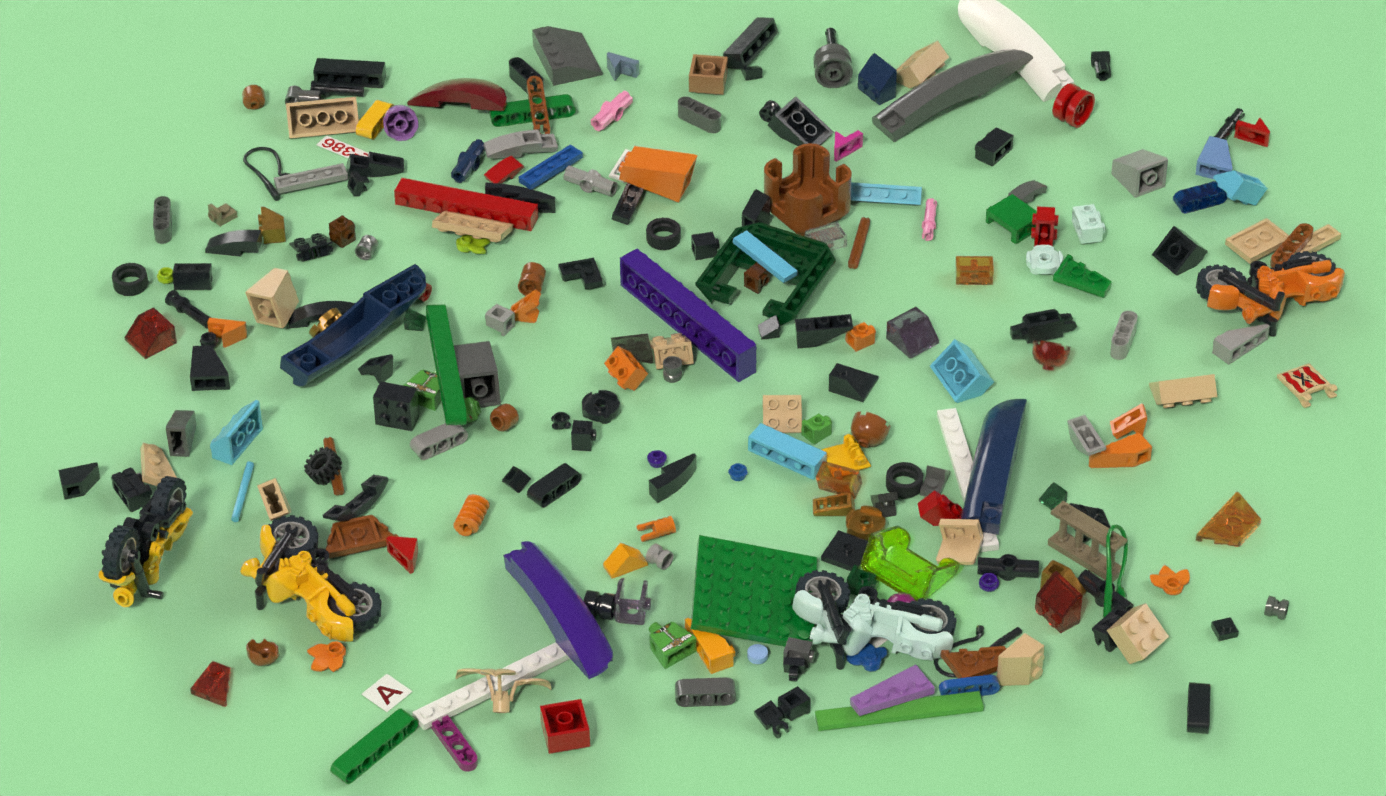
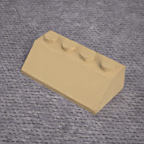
M356 97L286 103L289 139L356 132V126L359 122Z

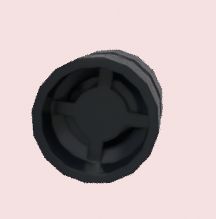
M587 590L584 603L594 617L599 615L601 619H613L617 601L616 594L604 593L600 595L598 591Z

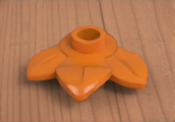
M1166 565L1161 568L1159 575H1150L1151 583L1156 587L1162 588L1169 595L1180 594L1183 586L1188 584L1190 580V574L1187 569L1175 573Z
M334 641L328 645L317 644L309 648L307 653L315 658L311 669L318 672L325 671L328 668L332 672L340 669L343 665V657L346 655V649L343 644Z

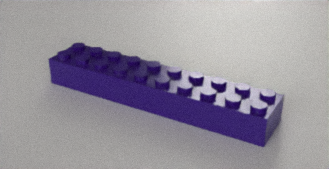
M638 248L620 257V285L675 331L685 335L692 345L737 382H741L756 373L757 346L753 340L747 338L740 330L731 325L728 320H725L717 311L710 308L706 302L699 299L692 291H689L681 282H678L670 273L663 270Z

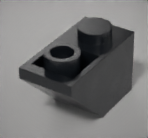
M757 189L753 191L742 212V226L760 222L770 225V196Z
M97 462L58 470L64 500L84 496L100 479Z

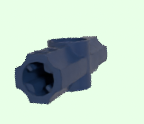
M476 139V141L471 143L466 152L462 151L459 154L458 163L451 172V178L455 182L462 183L467 179L472 170L476 171L478 169L480 159L485 153L482 140Z

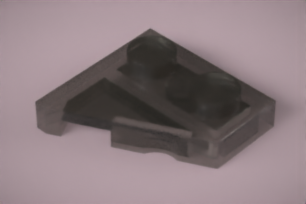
M648 333L610 338L612 352L619 346L630 351L637 361L653 363Z

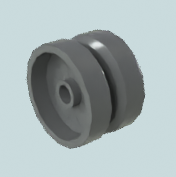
M827 44L815 52L813 57L814 72L819 84L827 88H839L850 81L853 69L851 54L847 48L839 44Z

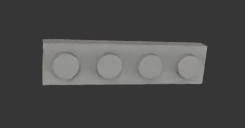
M341 163L274 177V184L278 194L348 180V174L344 164Z

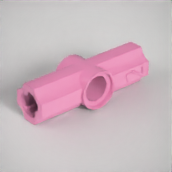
M623 91L611 102L605 101L601 106L600 112L591 119V125L596 131L600 132L613 120L619 121L623 111L633 103V97L630 96L629 92Z

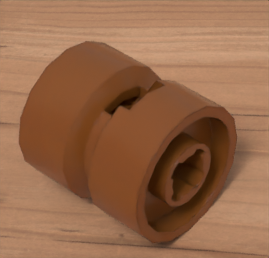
M536 262L525 264L518 283L520 293L526 296L535 289L541 292L546 275L545 268Z

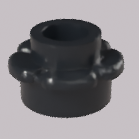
M206 332L201 336V346L212 345L214 348L218 343V338L214 333Z

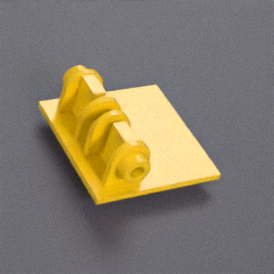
M846 434L843 444L821 449L827 452V464L834 476L871 467L853 435Z

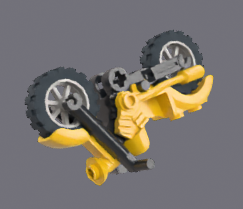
M171 476L162 478L151 499L140 510V518L127 517L124 520L123 526L117 525L108 536L109 539L105 543L106 548L102 550V555L104 556L102 559L103 567L99 571L98 576L103 582L109 583L110 587L115 588L113 598L122 607H129L133 604L134 593H136L137 589L141 597L161 600L163 598L162 591L151 590L149 585L158 582L159 564L164 550L171 551L173 542H176L182 536L193 514V511L186 507L185 498L187 493L185 491L187 488L183 479Z
M290 515V517L281 516L278 520L274 519L272 524L261 527L260 550L265 560L260 566L257 558L249 559L244 562L240 570L241 575L255 579V583L258 586L255 590L256 608L258 610L265 608L264 595L266 592L269 599L274 603H280L288 598L296 600L297 597L301 596L307 604L306 617L312 623L315 622L321 633L330 640L334 639L345 642H353V633H356V631L365 632L366 629H371L374 627V624L378 623L379 617H381L382 604L379 593H376L373 587H367L365 583L358 584V582H352V584H348L338 574L329 569V552L323 548H318L317 528L315 525H312L310 520L306 521L304 517L299 516L298 518L295 515Z

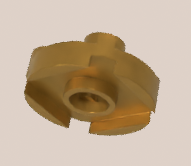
M337 308L327 311L319 319L320 322L317 326L315 324L312 326L309 334L315 337L342 316L341 312Z
M861 506V509L857 510L855 508L851 509L846 516L847 533L870 542L875 541L884 532L886 519L882 516V512L872 506Z

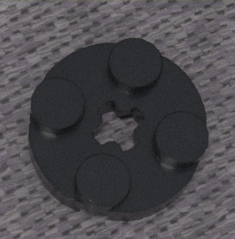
M598 390V393L595 394L590 392L582 399L583 417L592 421L608 424L620 412V401H618L617 395L611 391Z

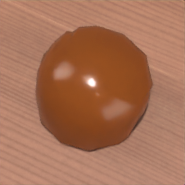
M252 639L246 644L247 656L254 665L266 666L274 663L279 657V647L274 642L263 639L261 643H257Z

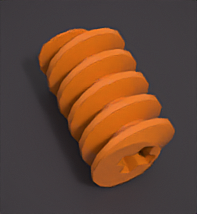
M471 494L467 496L454 522V529L462 536H470L472 533H476L490 507L489 502L479 495Z

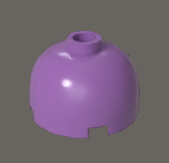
M395 105L385 113L383 119L384 130L389 137L397 141H406L412 138L418 129V117L409 106Z

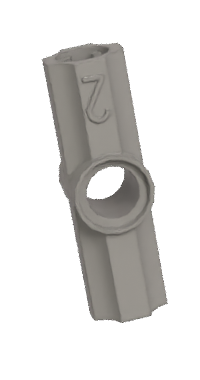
M568 166L564 173V180L579 185L587 193L594 190L613 197L618 188L617 182L603 178L598 171L593 169L586 172Z

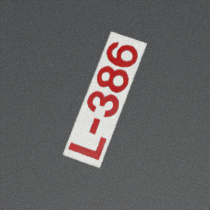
M325 136L316 144L346 158H349L350 154L368 156V152L329 136Z

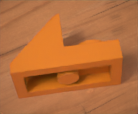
M535 289L511 306L510 310L515 313V321L535 323L539 315L537 307L541 296L538 290Z
M209 318L207 322L208 331L214 333L216 337L222 338L223 348L247 338L246 322Z
M1142 403L1110 421L1112 434L1116 439L1132 430L1136 433L1139 432L1143 436L1147 422L1144 404Z

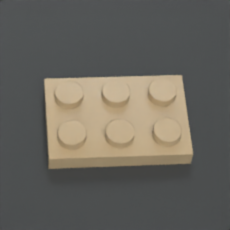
M1266 218L1226 238L1225 245L1251 264V262L1276 251L1289 235Z

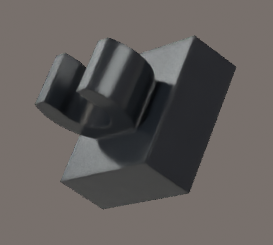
M351 171L347 187L353 196H360L362 191H367L364 183H369L370 181L366 176L361 177L358 171Z
M784 657L783 668L784 672L789 673V681L797 682L798 674L805 673L804 658Z

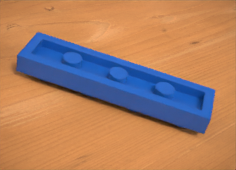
M570 144L518 177L519 183L528 189H534L582 159L583 152Z

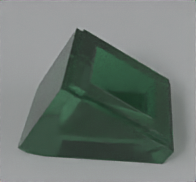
M409 308L404 317L405 330L423 331L426 316Z
M1053 482L1039 498V502L1053 510L1062 501L1067 502L1068 493Z

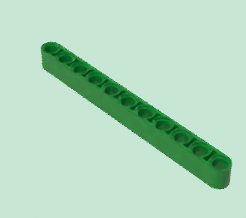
M426 305V320L446 425H466V407L446 305Z

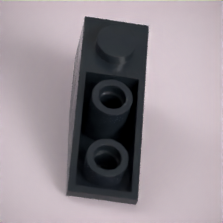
M851 314L795 319L797 348L817 347L853 329Z

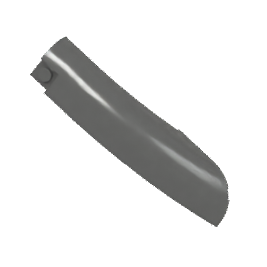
M1007 49L984 54L959 63L927 79L872 117L873 125L893 142H896L940 111L977 95L981 97L1032 60L1033 56L1022 50Z

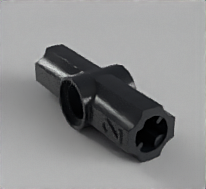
M1005 554L1000 558L978 557L977 574L992 573L999 575L1005 581L1014 580L1016 576L1038 578L1039 560H1021L1012 554Z
M1085 569L1077 579L1084 589L1095 597V603L1100 607H1104L1106 580L1102 581L1090 570ZM1112 583V610L1119 606L1129 611L1134 605L1115 591V585Z

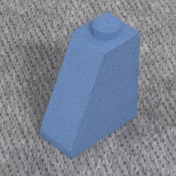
M1209 136L1197 160L1195 175L1213 179L1214 175L1230 172L1233 167L1227 140Z

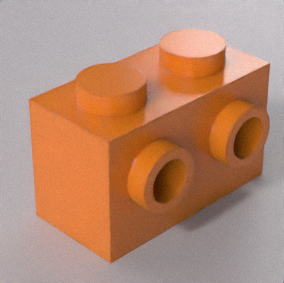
M619 346L604 363L609 369L608 373L618 380L617 384L623 389L628 388L635 391L648 375L631 352Z

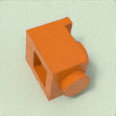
M865 322L860 323L846 332L845 341L856 352L875 344V328L873 325H867Z

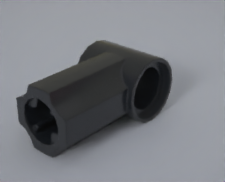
M1109 51L1091 52V66L1094 67L1096 78L1100 79V81H1106L1111 77Z

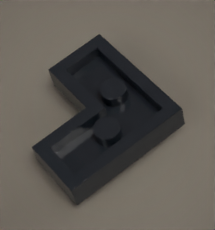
M594 257L558 264L562 281L581 278L585 290L603 286V280Z

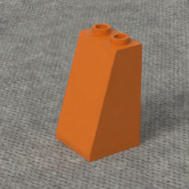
M634 146L631 152H627L625 162L622 161L618 171L621 172L619 180L679 203L691 182L698 155Z

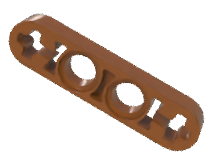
M531 76L527 80L526 88L533 130H539L540 132V125H543L545 134H550L543 82L540 77ZM532 82L537 84V92H534ZM539 97L542 99V102L535 104L532 99ZM542 113L545 117L542 120H538L535 118V114Z
M1302 223L1294 229L1271 256V268L1275 267L1276 264L1288 261L1291 255H1295L1306 246L1313 237L1314 229L1312 225Z

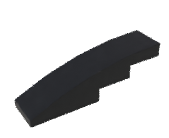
M485 183V194L538 204V212L556 213L554 196L520 186Z

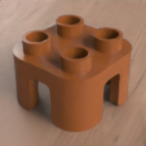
M809 143L796 147L793 150V171L783 179L782 162L777 158L768 161L764 166V193L770 196V212L796 234L808 236L821 227L840 220L848 214L851 208L852 172L850 168L845 164L836 167L835 182L829 175L830 153L826 148L818 144Z

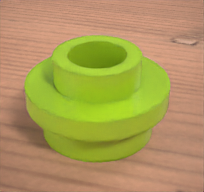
M169 267L161 268L158 271L157 280L163 284L173 282V270Z

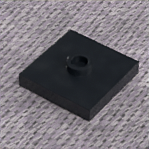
M838 530L821 555V561L851 571L854 565L861 569L873 551L875 543Z

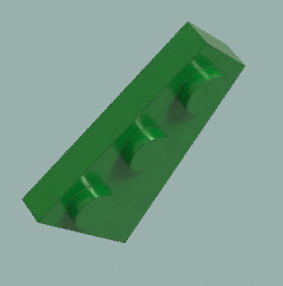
M1068 254L1053 275V281L1104 298L1111 288L1112 281L1096 271L1088 270L1085 268L1086 265L1084 263H1077L1073 260V256Z

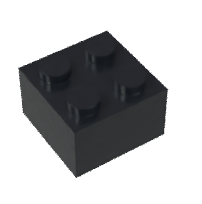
M380 381L373 395L375 425L412 431L419 418L417 388Z

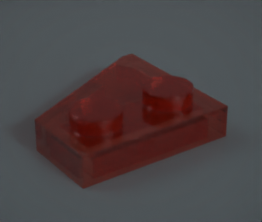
M212 661L190 688L191 694L226 707L231 675L230 667Z

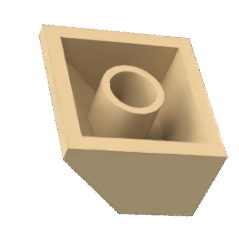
M1024 633L998 656L997 678L999 685H1029L1035 679H1039L1043 673L1044 645Z

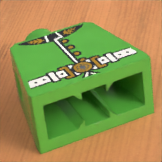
M424 369L420 370L403 386L417 388L418 405L436 411L441 402L436 370L434 372Z
M658 622L650 625V649L664 669L697 652L696 637L675 622H669L664 626H661Z

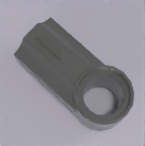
M290 86L286 94L285 104L321 100V91L302 90L299 86Z

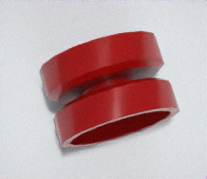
M1073 83L1066 84L1054 101L1053 117L1063 122L1066 121L1067 124L1075 128H1079L1090 117L1095 105V96L1093 93L1085 89L1082 90Z

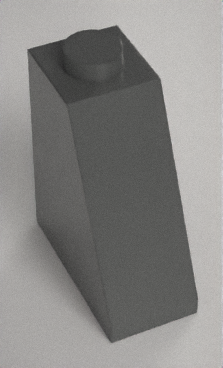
M175 410L167 423L166 434L170 456L189 457L196 429L195 411Z

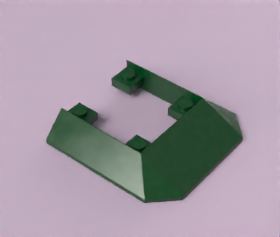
M761 222L735 228L695 282L696 287L711 304L715 300L730 304L737 294V288L727 285L739 267L749 269L756 263L753 258L733 243L734 237L747 230L797 270V276L786 281L797 285L785 303L770 299L763 308V316L769 318L777 316L779 326L796 319L836 262L827 243Z

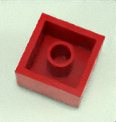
M581 699L540 706L541 726L549 754L590 747V730Z

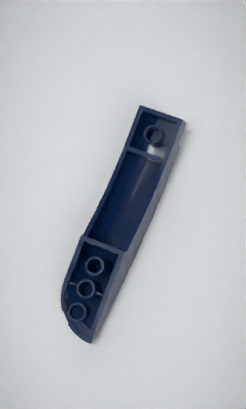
M413 264L364 292L363 296L346 313L324 331L281 356L280 369L293 377L294 385L304 386L355 355L390 327L424 293L426 276L418 265Z
M1011 399L997 404L986 414L982 424L961 519L979 520L982 532L999 535L1027 399Z

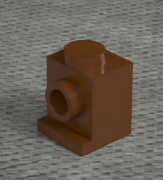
M756 262L744 272V287L759 294L761 288L768 284L771 273Z

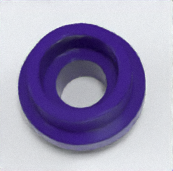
M660 450L651 451L647 455V461L653 468L664 466L667 460L666 454Z
M985 573L979 579V587L987 592L995 591L999 587V580L996 575Z

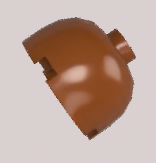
M861 411L855 413L850 429L858 445L868 448L883 443L890 431V425L888 427L885 425L887 421L870 412H866V415H860Z

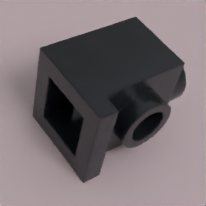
M798 686L778 697L777 708L783 714V718L787 717L792 721L804 713H810L811 698Z

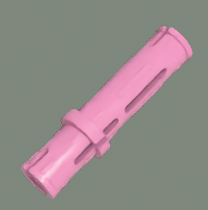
M933 198L926 201L925 216L922 222V239L925 238V241L933 239L934 229H936L937 201H934Z

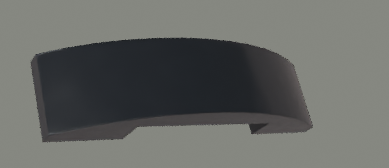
M322 301L301 306L292 313L288 321L289 329L308 327L307 321L319 320L332 308H337L343 315L355 303Z
M373 474L361 484L363 491L345 506L334 505L323 514V518L347 521L363 514L380 497L389 481L388 477Z

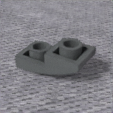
M1035 180L1028 181L1014 188L1008 193V196L1013 194L1023 202H1031L1034 196L1046 193L1047 186Z

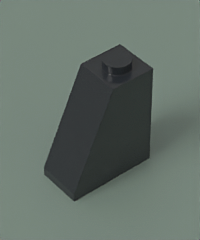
M212 345L193 346L190 369L192 391L230 390L229 374Z

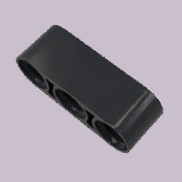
M514 57L509 60V77L526 93L529 77L538 76L543 82V77L522 58ZM532 82L534 92H537V84Z
M563 463L532 484L527 491V497L540 507L545 508L576 487L581 481L582 475L567 463Z
M1189 682L1187 732L1208 734L1210 722V684Z

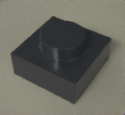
M1231 617L1212 621L1211 628L1218 641L1238 637L1239 631Z

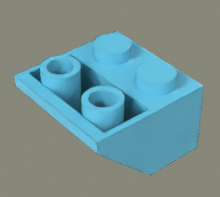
M1235 170L1217 174L1213 177L1218 183L1217 186L1227 192L1228 198L1233 201L1239 200L1245 205L1249 203L1256 206L1268 189L1258 178Z

